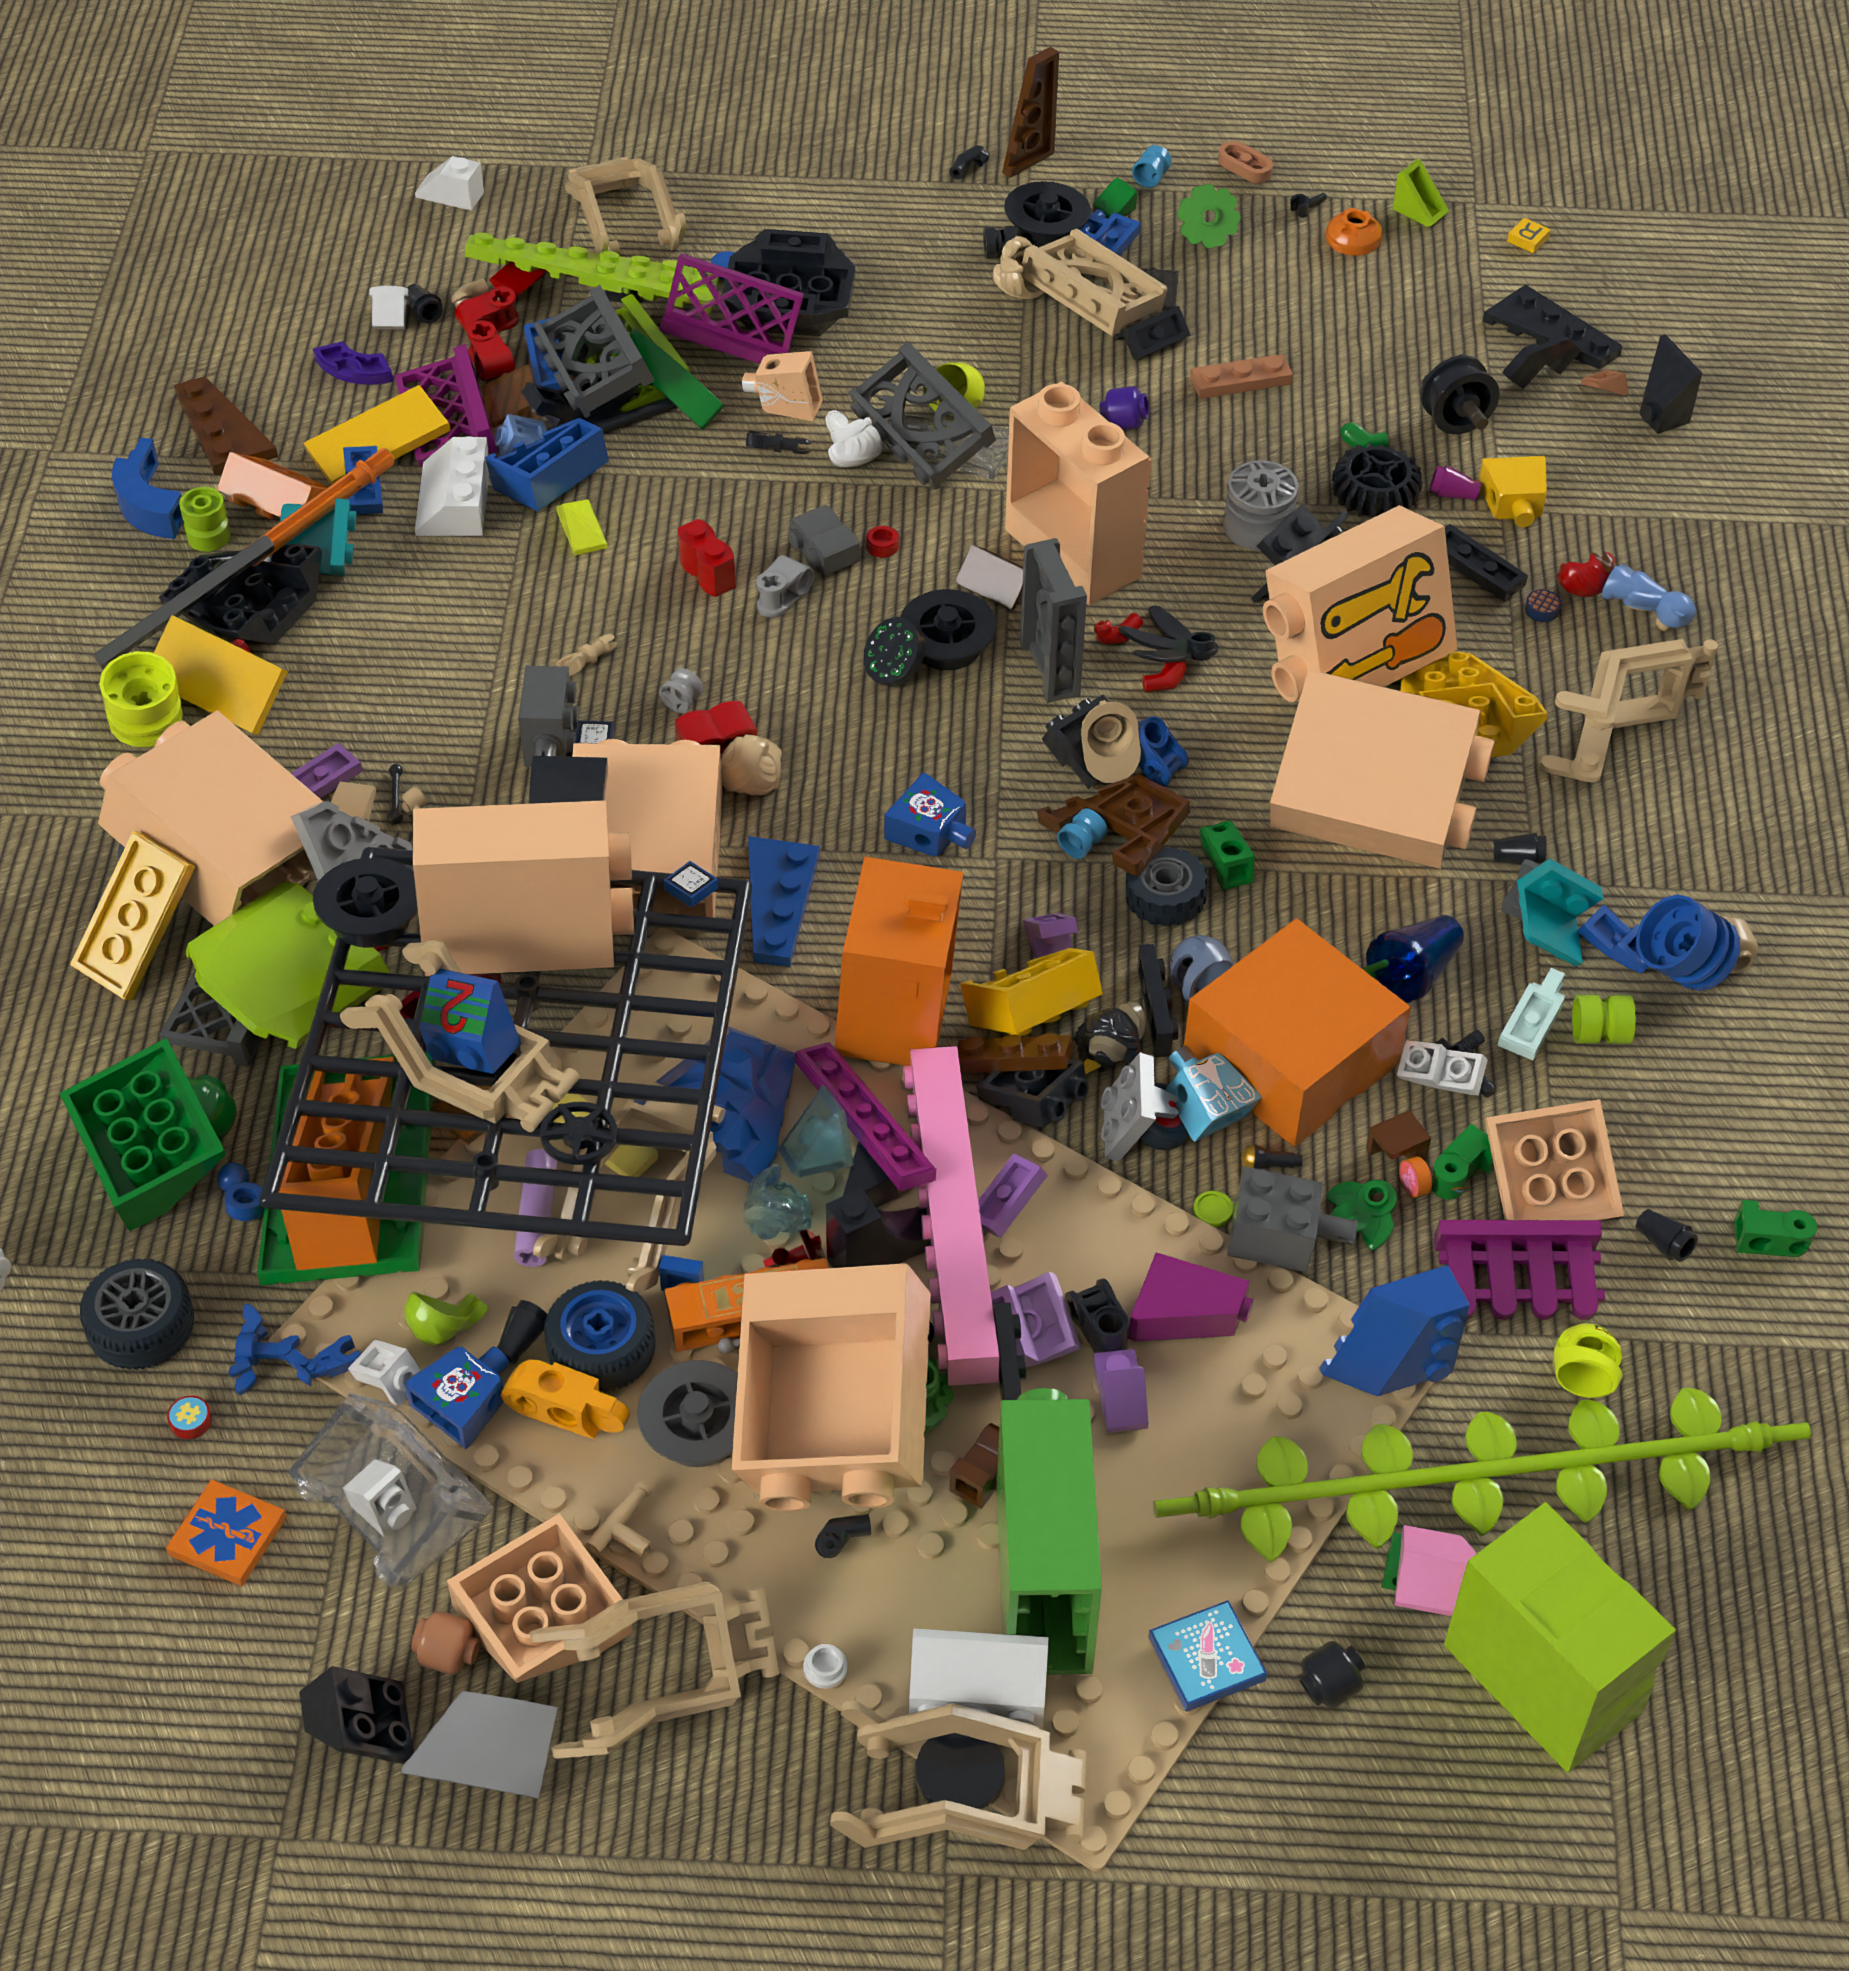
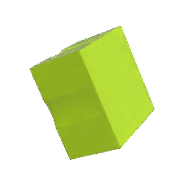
M1544 1502L1467 1561L1444 1646L1546 1752L1569 1773L1644 1712L1655 1685L1656 1668L1665 1660L1676 1629L1628 1582L1617 1575L1547 1502Z

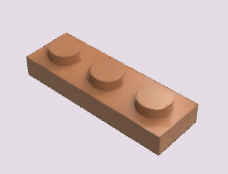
M1284 354L1191 368L1190 375L1199 399L1291 385L1293 373Z

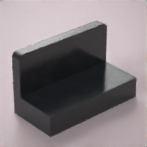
M1176 306L1123 328L1120 333L1112 337L1113 340L1125 337L1133 360H1136L1191 336L1180 306Z

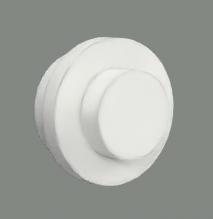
M818 1645L804 1659V1675L812 1685L818 1688L827 1689L835 1687L847 1675V1658L840 1649L833 1645Z

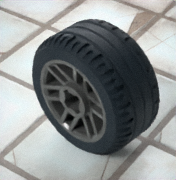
M137 1258L136 1260H124V1262L111 1265L110 1268L100 1272L99 1276L94 1277V1280L86 1287L81 1299L80 1320L90 1347L100 1359L114 1367L137 1370L138 1368L144 1369L145 1367L156 1366L160 1362L163 1363L164 1360H169L171 1356L176 1355V1352L180 1351L181 1347H184L193 1330L194 1308L187 1285L176 1270L160 1261Z

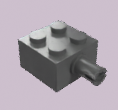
M525 666L518 716L524 767H532L533 756L569 757V753L573 754L576 734L572 732V728L578 726L579 707L573 706V703H576L577 686L576 681H570L569 667Z
M1244 1166L1235 1198L1227 1255L1307 1272L1317 1238L1338 1241L1353 1246L1358 1220L1323 1214V1209H1320L1322 1182Z

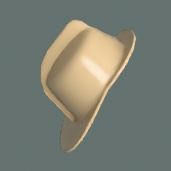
M1100 701L1098 706H1095L1088 712L1082 722L1081 738L1084 761L1087 770L1095 779L1104 783H1115L1133 774L1140 762L1141 748L1138 722L1135 713L1127 705L1119 702Z

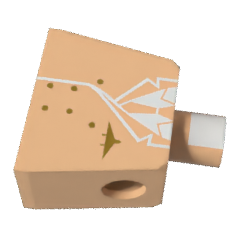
M812 351L766 355L763 357L756 373L746 372L743 375V391L759 393L762 409L765 412L814 421L823 398Z

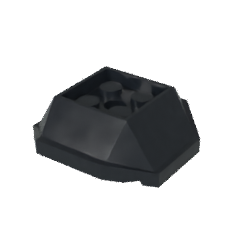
M764 229L755 236L754 241L744 245L730 256L728 269L804 293L793 335L820 337L838 319L848 317L856 276L855 265L844 252L836 247V242L828 233ZM726 278L722 294L733 289ZM749 287L743 290L750 305L764 299L757 288ZM737 294L723 300L729 311L733 314L745 309ZM780 297L773 301L781 315L793 309V300ZM767 304L754 310L762 325L776 319ZM748 313L738 318L750 331L756 328ZM790 318L785 320L787 325L789 324ZM779 323L766 329L767 333L784 334Z

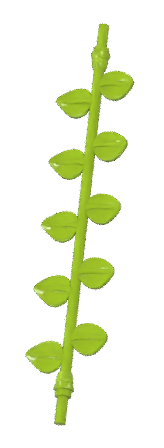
M1682 1388L1670 1407V1418L1674 1426L1684 1437L1615 1445L1620 1431L1617 1418L1613 1412L1599 1402L1581 1400L1572 1411L1568 1420L1569 1434L1581 1449L1513 1457L1517 1441L1510 1424L1499 1415L1490 1412H1479L1472 1419L1465 1432L1466 1446L1479 1462L1408 1470L1413 1460V1451L1407 1437L1395 1427L1386 1424H1376L1368 1432L1361 1445L1362 1459L1374 1474L1305 1483L1303 1482L1308 1473V1462L1303 1450L1290 1439L1273 1436L1262 1446L1256 1459L1257 1471L1269 1487L1239 1491L1231 1488L1218 1487L1215 1489L1213 1487H1205L1202 1491H1195L1194 1496L1153 1501V1510L1156 1518L1196 1513L1198 1517L1207 1516L1209 1519H1212L1218 1515L1232 1513L1238 1508L1248 1507L1241 1518V1533L1244 1539L1268 1562H1273L1285 1550L1292 1531L1291 1517L1288 1511L1278 1503L1354 1494L1347 1505L1346 1516L1348 1522L1374 1549H1379L1391 1537L1398 1520L1397 1505L1393 1497L1384 1490L1460 1481L1453 1489L1451 1499L1453 1508L1480 1536H1484L1495 1526L1503 1508L1502 1492L1490 1477L1562 1469L1556 1480L1557 1495L1584 1523H1588L1598 1515L1607 1496L1606 1480L1602 1472L1592 1465L1666 1456L1659 1468L1660 1481L1664 1488L1687 1510H1692L1705 1497L1710 1484L1709 1467L1705 1460L1696 1454L1697 1452L1730 1448L1735 1451L1761 1452L1765 1448L1772 1447L1773 1443L1809 1439L1811 1437V1430L1807 1422L1769 1426L1768 1423L1759 1424L1757 1421H1753L1747 1425L1736 1426L1728 1432L1717 1433L1722 1419L1721 1412L1714 1399L1701 1390Z

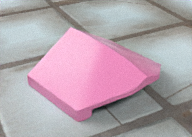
M1404 1525L1394 1606L1452 1616L1467 1561L1477 1553L1460 1535Z

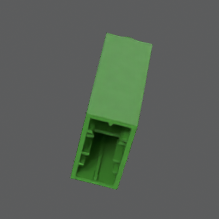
M1033 1389L1021 1394L1017 1400H1001L996 1495L1002 1632L1006 1635L1049 1637L1046 1675L1093 1674L1102 1586L1089 1399H1068L1063 1392L1055 1389Z

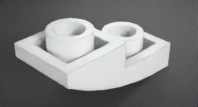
M1406 1040L1397 1076L1403 1080L1437 1089L1478 1096L1488 1060L1483 1054L1446 1050L1442 1044Z

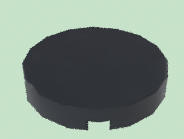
M958 1733L928 1739L921 1746L915 1762L916 1786L920 1794L922 1793L923 1797L928 1800V1804L947 1800L982 1810L990 1803L992 1805L999 1798L1005 1782L1004 1757L997 1744Z

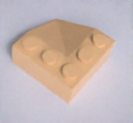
M560 1513L447 1580L453 1608L460 1617L470 1620L474 1627L475 1638L481 1640V1645L516 1683L580 1662L576 1650H565L563 1640L533 1643L530 1636L531 1631L545 1627L583 1624L611 1605L623 1600ZM632 1624L599 1645L600 1653L633 1633Z

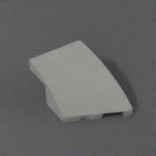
M461 1691L447 1708L442 1718L432 1727L427 1737L410 1759L404 1763L401 1773L530 1798H539L558 1707Z

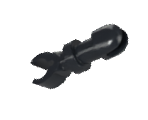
M749 430V433H747L746 446L774 448V452L781 453V450L793 451L796 454H808L810 452V449L799 447V444H811L810 440L806 438L783 437V433L778 432L775 435H771L761 431Z

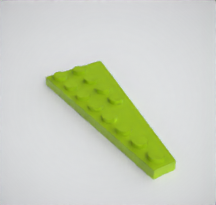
M488 233L470 235L465 244V257L498 265H507L511 261L515 262L517 268L527 272L541 268L550 272V277L560 279L562 275L579 277V284L591 287L600 285L604 290L629 294L631 290H635L639 296L651 301L662 297L669 298L677 261L665 260L663 263L653 262L645 256L619 257L618 253L612 251H602L600 254L588 252L586 248L578 246L565 249L558 248L550 242L530 244L517 237H509L506 240L496 239ZM684 266L683 275L689 285L702 279L696 268ZM719 277L711 280L716 289L718 286ZM681 283L679 286V290L683 289ZM706 284L693 289L701 305L714 299ZM686 293L676 298L675 306L683 308L685 304L693 303ZM712 306L705 309V312L711 314Z

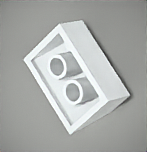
M453 437L423 462L415 536H483L489 472L485 457L489 455L486 437Z
M913 1628L909 1714L955 1703L1043 1728L1049 1637Z

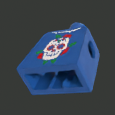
M924 772L884 814V839L933 857L940 856L951 842L964 849H968L976 836V830L966 825L965 801Z
M494 1346L479 1359L463 1347H456L405 1382L409 1405L459 1445L467 1449L504 1402L501 1397L504 1386L499 1374L509 1365V1360L500 1349Z

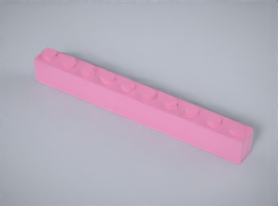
M957 1046L910 1049V1065L903 1066L905 1089H912L913 1094L907 1095L908 1118H916V1124H910L911 1139L937 1169L936 1181L918 1186L919 1208H927V1215H921L923 1240H931V1246L925 1247L926 1269L935 1273V1278L929 1279L930 1302L938 1303L939 1311H933L934 1335L942 1336L943 1344H937L938 1369H946L948 1386L999 1382V1351Z

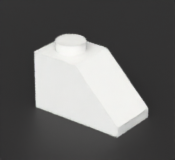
M450 157L426 176L415 192L416 198L472 211L484 193L481 163L465 158Z

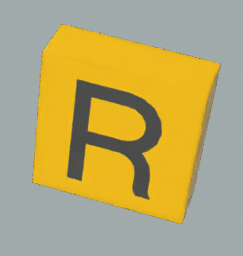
M1523 218L1508 233L1507 242L1534 254L1549 239L1551 229Z

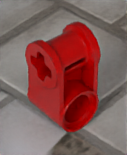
M497 287L477 297L466 299L457 306L455 317L466 333L471 323L480 320L492 323L498 333L512 329L519 323L518 312L514 309L516 302L515 292L508 287Z
M483 320L471 323L467 328V336L471 342L468 352L480 379L486 381L514 373L515 365L511 351L503 342L495 326Z

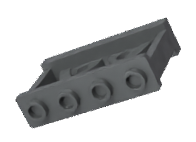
M600 285L590 290L591 296L542 324L539 321L533 324L539 334L534 337V340L541 353L545 355L543 357L562 391L565 392V397L573 411L580 408L585 418L591 416L590 411L639 383H642L643 387L655 381ZM605 328L601 334H598L600 329ZM561 336L565 338L563 342H555V340L560 338ZM586 340L596 344L610 342L600 356V363L576 362L577 356ZM557 353H563L561 360ZM614 353H619L617 357H610ZM569 375L576 376L575 380L572 381ZM590 383V388L582 391V386Z
M907 341L898 349L899 353L860 386L848 392L853 402L850 408L859 419L864 420V418L869 417L872 421V426L878 431L881 441L887 440L893 446L891 450L897 459L903 464L908 461L914 467L911 470L915 477L923 485L928 482L936 490L946 478L983 447L987 449L996 441V437L991 424ZM907 368L898 386L891 383L894 378ZM921 386L927 388L923 396L910 394L911 390L917 394V389ZM881 390L895 393L894 397L888 395L878 397L880 401L886 402L885 406L881 409L874 408L870 403L871 398ZM937 400L941 402L934 417L937 431L921 432L904 429L906 401L916 405H926ZM946 415H953L955 417L954 421L946 422L948 428L944 429L942 418ZM891 416L892 427L886 422L885 418ZM972 434L971 437L954 450L952 442ZM945 444L947 456L939 464L933 465L925 461L924 456L928 452H934L937 459L940 454L938 445ZM910 445L918 446L916 451Z
M1057 538L1027 544L1024 547L1020 644L1022 649L1030 650L1043 677V695L1047 703L1080 696L1087 604V594L1083 586L1075 587L1060 557V543Z

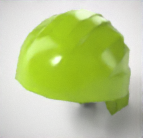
M412 1291L404 1305V1317L416 1338L426 1345L436 1346L444 1344L459 1331L468 1330L484 1316L489 1306L479 1300L474 1294H467L458 1306Z

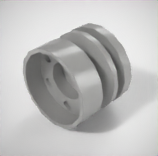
M1266 460L1249 461L1239 465L1230 473L1227 484V503L1224 511L1223 526L1225 534L1233 543L1246 549L1261 551L1257 545L1295 511L1299 489L1296 476L1285 466Z

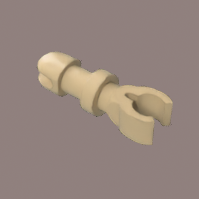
M605 634L596 639L595 643L591 645L584 644L579 647V652L558 660L556 666L569 667V676L576 674L582 670L585 664L592 665L597 661V657L613 651L617 647V642H608L614 639L615 636L613 634Z

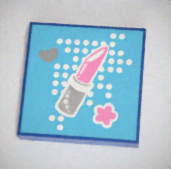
M1229 1600L1149 1630L1148 1638L1186 1712L1266 1681L1267 1672Z

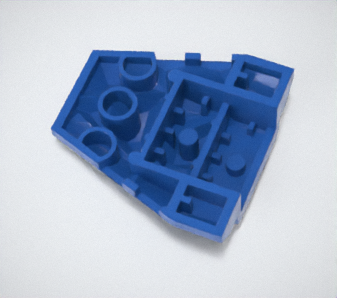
M728 1026L715 1105L725 1109V1116L720 1124L712 1121L710 1131L713 1132L716 1151L722 1153L723 1172L758 1186L777 1157L780 1127H783L786 1098H789L795 1068V1052ZM684 1059L655 1083L669 1087L701 1089L706 1061ZM634 1100L633 1102L644 1106L647 1101Z

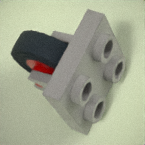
M1139 1053L1129 1066H1124L1120 1076L1113 1085L1107 1087L1103 1092L1101 1108L1104 1109V1125L1101 1138L1105 1141V1158L1119 1162L1138 1139L1155 1149L1169 1151L1180 1147L1190 1136L1178 1115L1179 1111L1176 1106L1178 1097L1166 1091L1168 1085L1154 1083L1153 1056Z

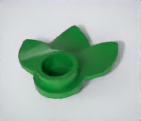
M1371 1180L1365 1184L1346 1181L1337 1184L1326 1194L1328 1201L1336 1206L1331 1215L1358 1220L1356 1233L1361 1232L1366 1246L1371 1251L1380 1248L1391 1236L1394 1229L1391 1213L1397 1204V1194L1390 1183L1384 1180ZM1375 1193H1381L1384 1196L1379 1202H1373L1369 1198Z

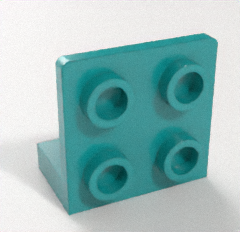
M1549 858L1517 880L1523 934L1525 939L1531 944L1577 967L1583 963L1576 917L1604 899L1602 887Z

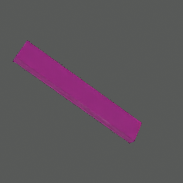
M830 1042L795 1051L796 1065L899 1191L936 1181L937 1169Z

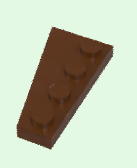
M1052 47L1028 58L1002 173L1009 178L1053 155L1055 151L1059 52Z
M205 376L174 385L176 396L214 475L223 473L230 452L266 460L278 457L276 446Z

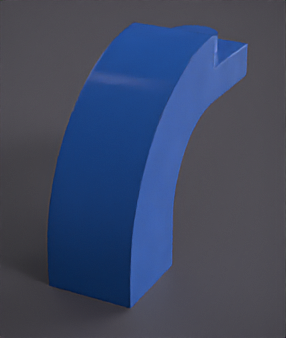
M141 437L135 449L130 451L128 459L116 457L114 461L112 480L118 505L124 518L135 528L153 536L175 539L184 522L179 506L182 495L179 491L160 489L149 485L159 462L154 440Z

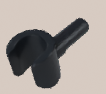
M1321 193L1309 199L1304 194H1296L1290 199V210L1298 209V216L1305 218L1309 214V208L1326 200L1327 195Z

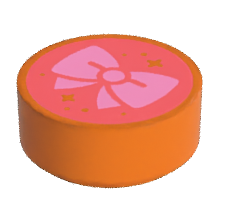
M1420 1157L1403 1160L1400 1163L1399 1175L1406 1194L1411 1198L1428 1195L1432 1188V1176L1427 1163Z

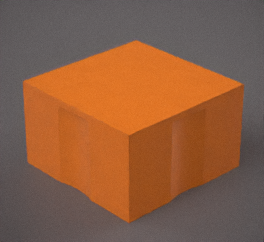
M1296 918L1189 999L1184 1046L1187 1045L1198 1060H1202L1215 1053L1222 1054L1262 1096V1099L1252 1109L1254 1115L1289 1144L1296 1147L1330 1120L1345 1102L1365 1092L1400 1063L1411 1007Z

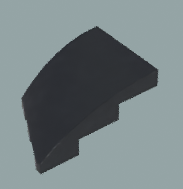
M533 756L529 804L604 801L608 775V759L603 757Z

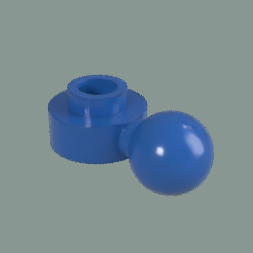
M231 1162L222 1166L217 1175V1182L219 1187L225 1192L226 1213L231 1218L240 1221H251L260 1217L264 1213V1207L259 1202L262 1187L249 1182L248 1170L242 1164Z

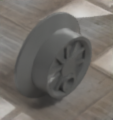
M694 1360L675 1364L657 1374L642 1392L637 1410L639 1428L648 1445L661 1456L689 1467L713 1465L732 1454L738 1373L720 1363Z

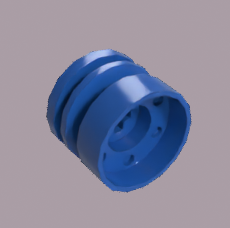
M1676 894L1661 899L1642 918L1637 931L1636 948L1640 959L1650 968L1665 976H1669L1673 981L1680 983L1687 989L1702 991L1711 989L1724 981L1734 969L1740 954V937L1736 927L1727 919L1719 916L1714 911L1708 910L1704 905L1688 896Z

